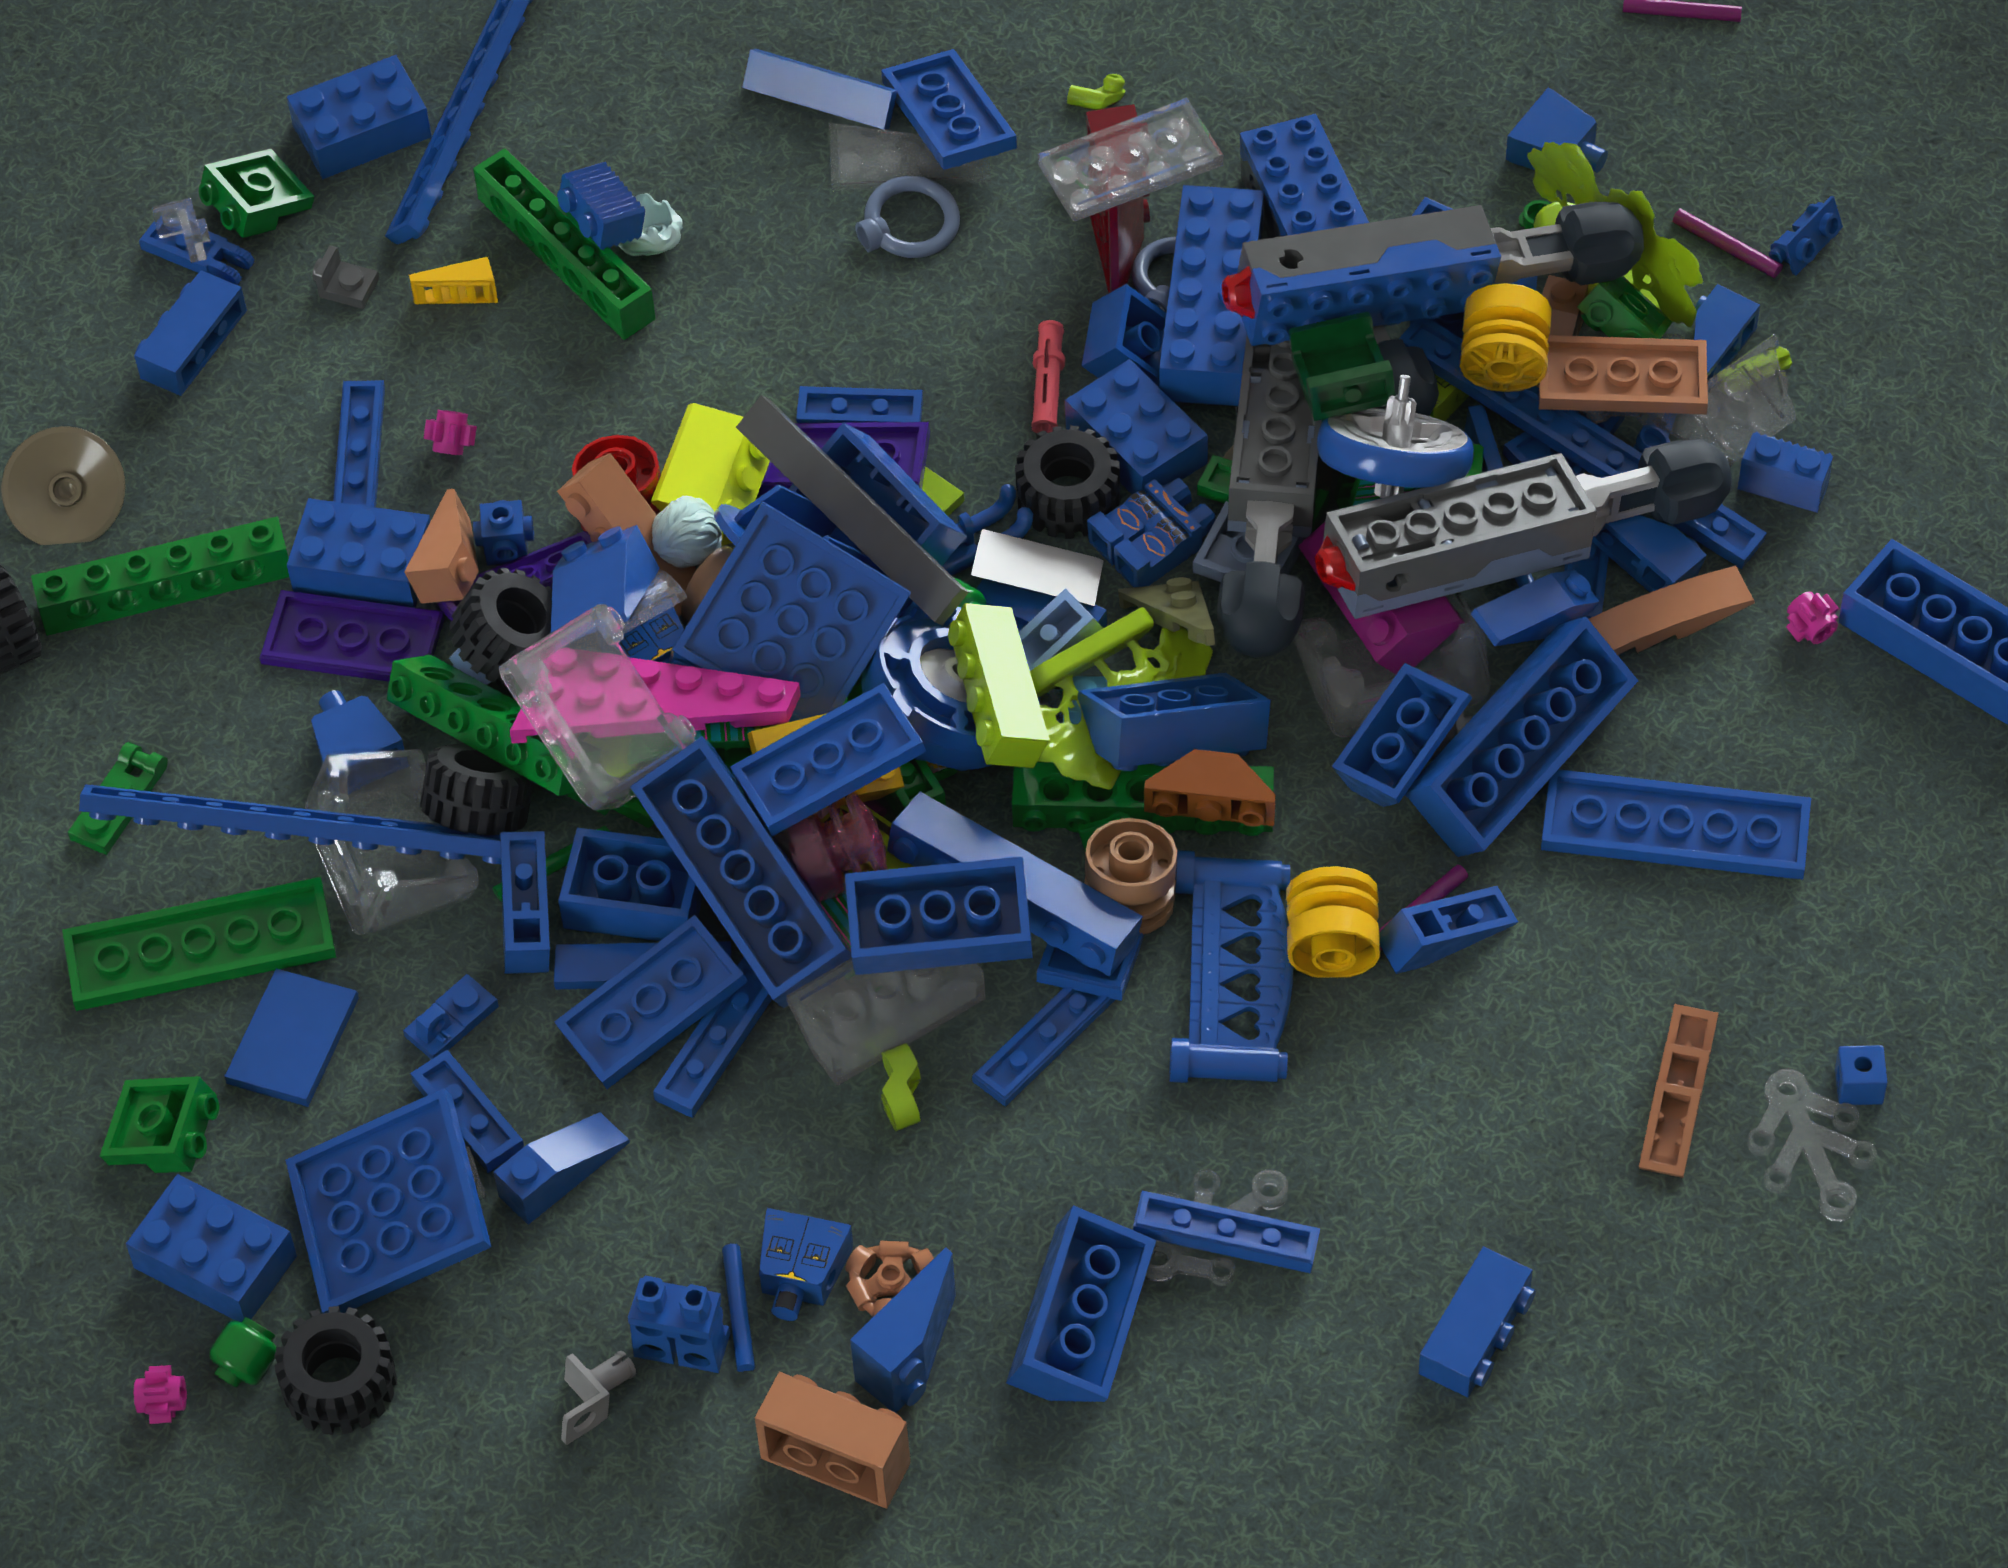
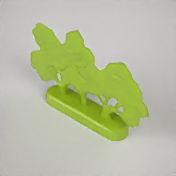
M1141 607L1041 663L1030 671L1037 698L1056 687L1063 689V698L1058 708L1040 705L1050 741L1039 760L1041 762H1053L1063 776L1074 780H1086L1092 786L1108 790L1112 789L1122 770L1113 768L1110 762L1096 754L1082 710L1081 721L1078 724H1072L1070 721L1068 707L1070 709L1075 707L1072 700H1076L1080 707L1078 690L1074 685L1073 678L1093 666H1096L1105 677L1107 687L1206 675L1205 673L1213 653L1212 648L1188 639V630L1181 625L1180 630L1175 632L1163 627L1159 645L1154 650L1140 647L1137 641L1145 636L1154 626L1151 616L1144 607ZM1129 647L1133 652L1136 667L1133 670L1111 671L1104 660ZM1154 657L1160 663V668H1154L1147 658ZM1060 711L1064 715V723H1059L1056 720L1055 715Z

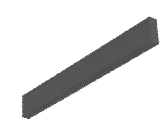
M761 395L736 428L891 580L911 591L909 598L935 623L943 626L969 592L770 399Z

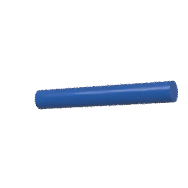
M727 1244L722 1248L736 1367L738 1372L750 1371L755 1369L741 1250L738 1244Z

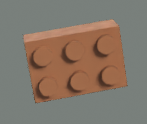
M779 1371L755 1416L761 1459L886 1509L911 1463L907 1422L903 1421L898 1414L889 1409L880 1408L876 1410L860 1404L854 1396L846 1392L838 1391L833 1393L820 1388L814 1381L802 1375H794L792 1377Z

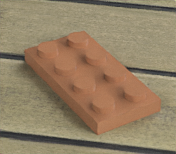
M1549 335L1548 368L1545 378L1539 382V409L1707 415L1706 340Z

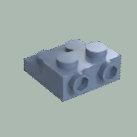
M1227 501L1193 561V573L1219 582L1230 571H1246V563L1253 562L1255 551L1245 541L1246 532L1227 531L1229 503ZM1292 536L1291 545L1277 555V564L1281 565V574L1289 575L1301 552L1298 545L1303 542V537Z

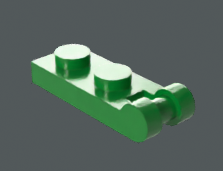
M127 742L122 746L117 762L100 786L151 792L166 770L168 759L155 752L150 755L144 753L141 746ZM134 767L143 770L138 778L130 775ZM81 812L68 831L70 840L105 855L109 853L133 818L116 815L114 820H97L89 816L90 812Z

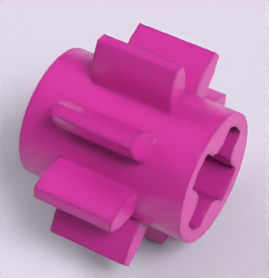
M437 410L436 420L426 419L423 439L433 441L432 451L463 455L464 446H474L477 426L467 424L468 414Z
M1805 592L1795 598L1788 606L1787 613L1789 616L1787 619L1790 623L1786 628L1798 642L1805 638L1807 641L1811 640L1813 644L1822 643L1837 630L1838 623L1836 620L1838 617L1835 613L1840 608L1828 594L1821 597L1819 593L1814 595L1813 592Z
M171 1365L149 1366V1371H145V1378H137L134 1383V1404L137 1413L149 1414V1424L172 1423V1417H175L176 1411H184L186 1409L187 1389L184 1376L172 1375Z

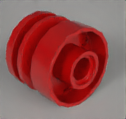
M625 435L601 437L585 445L575 456L572 465L573 476L588 462L611 453L655 514L658 515L661 512L651 503L661 474L657 453L647 442L634 436Z

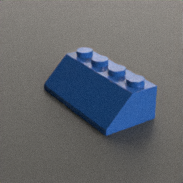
M1228 673L1078 690V701L1095 752L1110 762L1112 767L1117 770L1133 771L1138 769V765L1144 764L1169 766L1175 760L1180 759L1194 749L1246 756L1249 754V751L1266 749L1271 700Z
M1073 1205L1056 1225L1006 1384L1048 1401L1105 1402L1111 1390L1156 1240Z

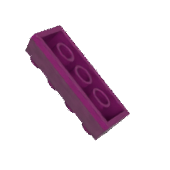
M1325 522L1298 545L1317 575L1315 557L1323 543ZM1322 582L1376 663L1394 674L1399 672L1404 663L1413 667L1418 665L1465 623L1447 596L1354 619L1338 589Z

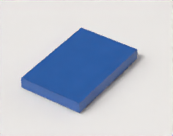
M276 968L224 1076L226 1084L309 1107L359 999L358 992Z

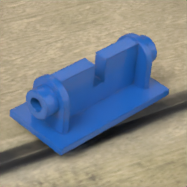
M1830 196L1824 203L1810 204L1806 211L1792 225L1794 232L1787 230L1777 241L1771 244L1769 257L1779 263L1783 261L1789 263L1792 274L1796 276L1843 228L1834 197Z

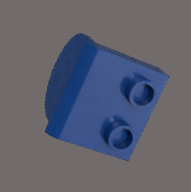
M843 422L822 447L821 450L941 566L966 538L964 532L871 436ZM778 484L742 510L731 505L721 504L714 512V518L718 526L736 546L762 502H765L888 577L794 484L789 489ZM909 597L906 600L900 612L898 613L896 617L897 619L900 618V616L913 602V600Z

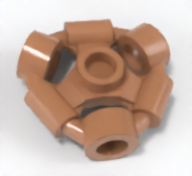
M880 1240V1245L866 1248L863 1245H859L856 1247L846 1263L845 1270L849 1273L850 1279L846 1287L860 1311L866 1310L874 1317L891 1300V1298H882L876 1301L878 1297L896 1296L912 1280L904 1270V1262L911 1259L913 1267L918 1274L934 1259L928 1248L919 1250L909 1247V1242L882 1240ZM876 1258H880L883 1263L879 1266L877 1272L871 1278L864 1279L874 1266Z

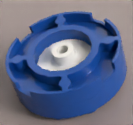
M914 606L910 615L899 619L895 618L884 638L880 639L876 651L862 672V693L884 682L924 744L926 752L915 759L925 760L959 771L992 766L985 763L982 748L977 744L972 712H969L967 709L966 690L963 680L959 678L957 672L958 662L954 647L950 645L948 640L949 626L953 620H956L962 608L957 607L942 626L935 623L919 606Z

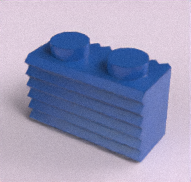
M606 161L562 174L560 190L557 193L558 203L565 213L570 212L577 220L584 237H591L597 246L604 250L606 247L611 248L613 245L624 244L627 240L630 242L634 238L638 240L642 236L645 208L641 206L640 201H637L635 196H632V192L628 191L627 186L624 187L623 181L620 182L619 176L616 177L615 172L611 171V167L607 166Z
M1757 431L1752 434L1743 455L1737 489L1818 513L1829 485L1833 456L1831 453L1817 452L1815 448L1800 447L1798 443L1792 445L1791 441L1777 440L1774 436L1760 435Z

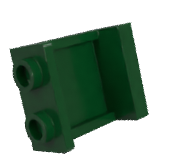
M1366 311L1289 329L1292 362L1314 421L1385 406L1390 396H1396L1393 369L1389 360H1383L1374 336L1370 312Z

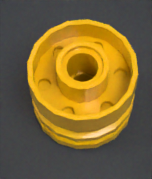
M1509 283L1487 285L1475 290L1466 299L1462 329L1464 335L1461 343L1462 352L1459 365L1464 377L1474 385L1500 392L1522 391L1536 386L1543 380L1548 368V338L1552 313L1548 299L1536 290L1523 285Z
M1339 866L1315 868L1305 871L1292 879L1286 889L1287 918L1289 923L1287 927L1289 963L1297 971L1317 978L1352 977L1363 974L1374 967L1380 958V932L1377 922L1379 918L1377 883L1368 874L1356 869Z

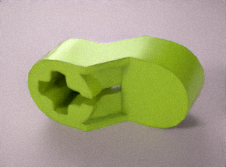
M907 1043L882 1052V1060L889 1079L882 1089L881 1099L884 1110L895 1131L919 1123L921 1120L917 1104L912 1095L920 1083V1071L912 1050Z

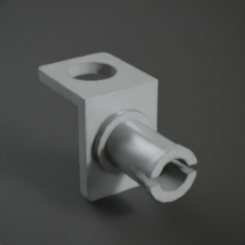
M618 1351L614 1356L591 1370L586 1368L573 1353L566 1357L564 1380L584 1401V1403L563 1416L561 1440L566 1445L607 1419L610 1397L608 1391L624 1381L635 1377L636 1369L631 1359L628 1357L622 1362V1359L626 1357L625 1352ZM591 1412L583 1423L574 1427L584 1414Z

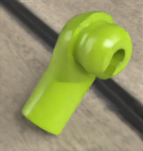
M1108 74L1103 79L1104 86L1097 89L1071 85L1067 96V104L1093 110L1104 109L1123 98L1125 94L1123 89L1125 80L1120 75Z

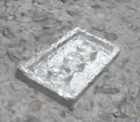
M1188 98L1041 152L1038 154V165L1072 221L1075 222L1223 166V153Z

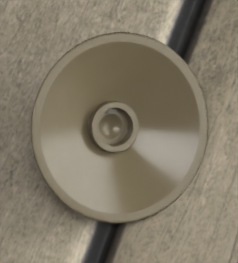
M60 426L48 428L31 435L15 449L3 472L1 493L5 511L15 528L26 538L39 545L92 542L103 535L115 522L121 511L126 485L121 462L113 449L103 439L81 428Z

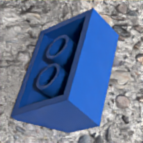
M1404 663L1334 762L1332 768L1349 789L1382 807L1398 804L1472 700L1471 695Z

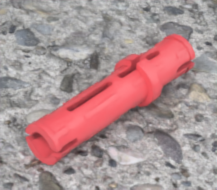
M1046 320L1038 325V351L1033 354L1036 381L1033 421L1031 425L1035 433L1043 430L1050 433L1053 432L1052 427L1058 426L1060 371L1065 367V356L1062 353L1063 324L1055 320Z

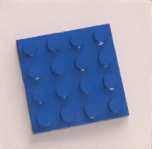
M762 502L672 650L704 669L799 682L801 696L789 722L829 713L842 706L876 651L880 639L882 640L910 596L911 591L767 503Z
M445 1088L285 1160L323 1314L329 1313V1307L339 1306L340 1312L346 1313L349 1307L355 1309L492 1247L453 1097Z

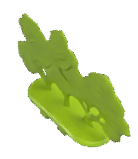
M1544 142L1542 151L1532 148L1527 157L1535 169L1533 184L1542 198L1553 202L1544 206L1537 213L1534 228L1555 225L1558 213L1563 206L1589 202H1615L1628 208L1642 224L1644 250L1640 260L1624 277L1659 310L1661 309L1672 322L1677 324L1683 322L1687 327L1691 328L1697 311L1684 286L1694 287L1697 284L1703 283L1702 275L1699 271V262L1694 254L1676 239H1667L1656 234L1653 227L1655 215L1643 191H1630L1628 195L1623 190L1612 188L1610 189L1609 196L1601 194L1595 181L1592 166L1577 144L1563 143L1559 145L1555 142ZM1557 190L1561 192L1562 200L1557 196ZM1567 193L1572 196L1575 204L1567 202ZM1598 283L1588 284V294Z

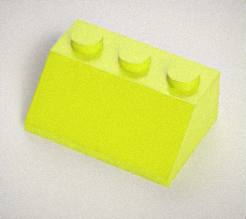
M696 403L689 404L652 496L651 503L662 511L671 501H675L682 496H692L707 502L714 511L721 504L731 505L742 510L756 500L770 460L736 428L743 419L742 416ZM722 531L721 546L731 544L732 542Z

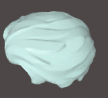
M648 193L635 196L636 200L640 201L641 206L645 208L642 236L638 240L635 238L631 242L627 240L624 244L620 243L618 246L631 256L655 255L674 248L681 239L682 219L666 200H662V203L657 202Z
M682 496L675 501H671L654 518L652 524L654 551L667 563L677 568L701 565L707 556L721 547L722 530L714 518L715 511L704 500L692 496Z

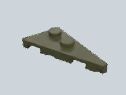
M1179 577L1170 579L1166 584L1118 589L1119 605L1121 608L1138 606L1139 609L1144 607L1153 621H1155V624L1173 632L1180 630L1181 625L1188 629V639L1196 643L1205 644L1206 646L1215 645L1214 628L1199 581Z

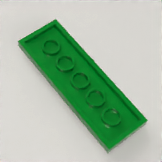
M321 877L62 929L72 998L76 1011L274 971L276 968L283 969L337 958Z

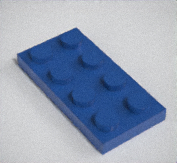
M954 49L881 70L882 83L885 87L898 90L895 102L943 170L959 167L965 163L989 156H996L1002 152L1017 148L1016 134Z
M883 682L730 766L768 832L771 836H774L926 752L921 738Z
M694 915L554 1021V1023L604 1087L608 1089L745 985L748 980L697 916Z

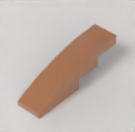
M1732 566L1655 590L1591 617L1589 621L1617 655L1633 647L1639 653L1673 635H1676L1677 639L1689 636L1755 602L1737 567Z
M1674 1004L1639 1169L1684 1178L1718 1021V1012Z

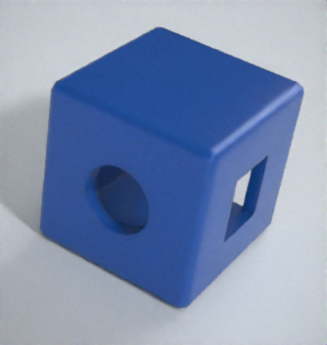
M1882 1045L1840 1046L1838 1048L1835 1076L1839 1105L1883 1104L1888 1081L1884 1047ZM1857 1069H1870V1070L1867 1071V1072H1861V1071H1858Z

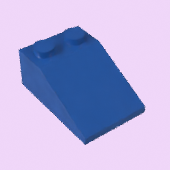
M637 525L622 530L620 526L611 528L602 533L597 541L587 545L584 541H579L562 551L561 554L563 556L553 570L550 638L553 648L556 649L629 620L660 569Z
M944 1248L850 1339L855 1382L895 1413L905 1404L907 1406L914 1405L926 1390V1383L956 1296L953 1253L950 1250Z

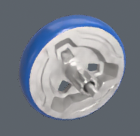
M1400 375L1398 395L1389 397L1386 409L1372 408L1326 418L1322 422L1317 435V449L1322 461L1343 474L1375 483L1374 493L1380 498L1404 493V487H1435L1452 480L1464 478L1469 473L1473 463V443L1466 432L1443 420L1415 413L1417 403L1413 398H1408L1411 379L1408 375Z

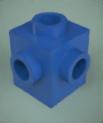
M500 500L494 503L480 504L481 521L473 522V531L476 547H484L487 565L505 564L527 555V541H534V526L532 516H524L522 501Z

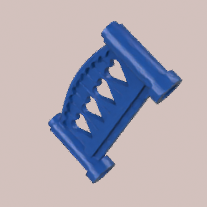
M1178 850L1175 894H1193L1189 1038H1171L1169 1082L1187 1083L1188 1078L1277 1082V1079H1286L1288 1054L1287 1052H1279L1277 1045L1286 1023L1293 988L1294 967L1289 963L1287 953V927L1289 923L1280 897V891H1286L1290 883V865L1282 864V861L1197 857L1195 856V851ZM1248 899H1254L1261 904V908L1256 913L1261 923L1257 926H1248L1225 911ZM1245 937H1256L1261 943L1256 948L1260 961L1255 964L1246 963L1223 948ZM1245 974H1254L1260 979V982L1255 986V990L1260 997L1256 1001L1249 1002L1226 989L1223 985ZM1244 1012H1254L1259 1017V1020L1254 1024V1028L1258 1031L1259 1036L1253 1040L1245 1039L1222 1025V1023Z

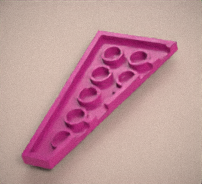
M552 646L510 729L511 743H527V736L550 734L551 741L568 740V733L590 731L597 738L665 733V726L689 725V731L706 730V723L730 722L735 728L780 725L789 722L801 696L799 682L571 648L558 647L554 649Z

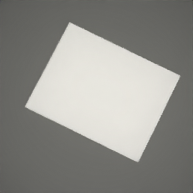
M982 529L971 575L1052 596H1057L1066 588L1080 603L1095 606L1103 560Z

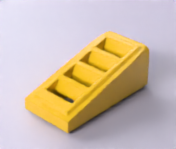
M488 257L409 275L415 304L498 303L495 280ZM424 287H432V289L425 290Z

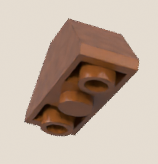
M1194 749L1145 780L1144 812L1155 813L1163 817L1174 815L1195 817L1208 822L1217 820L1241 822L1248 826H1274L1276 795L1238 754Z

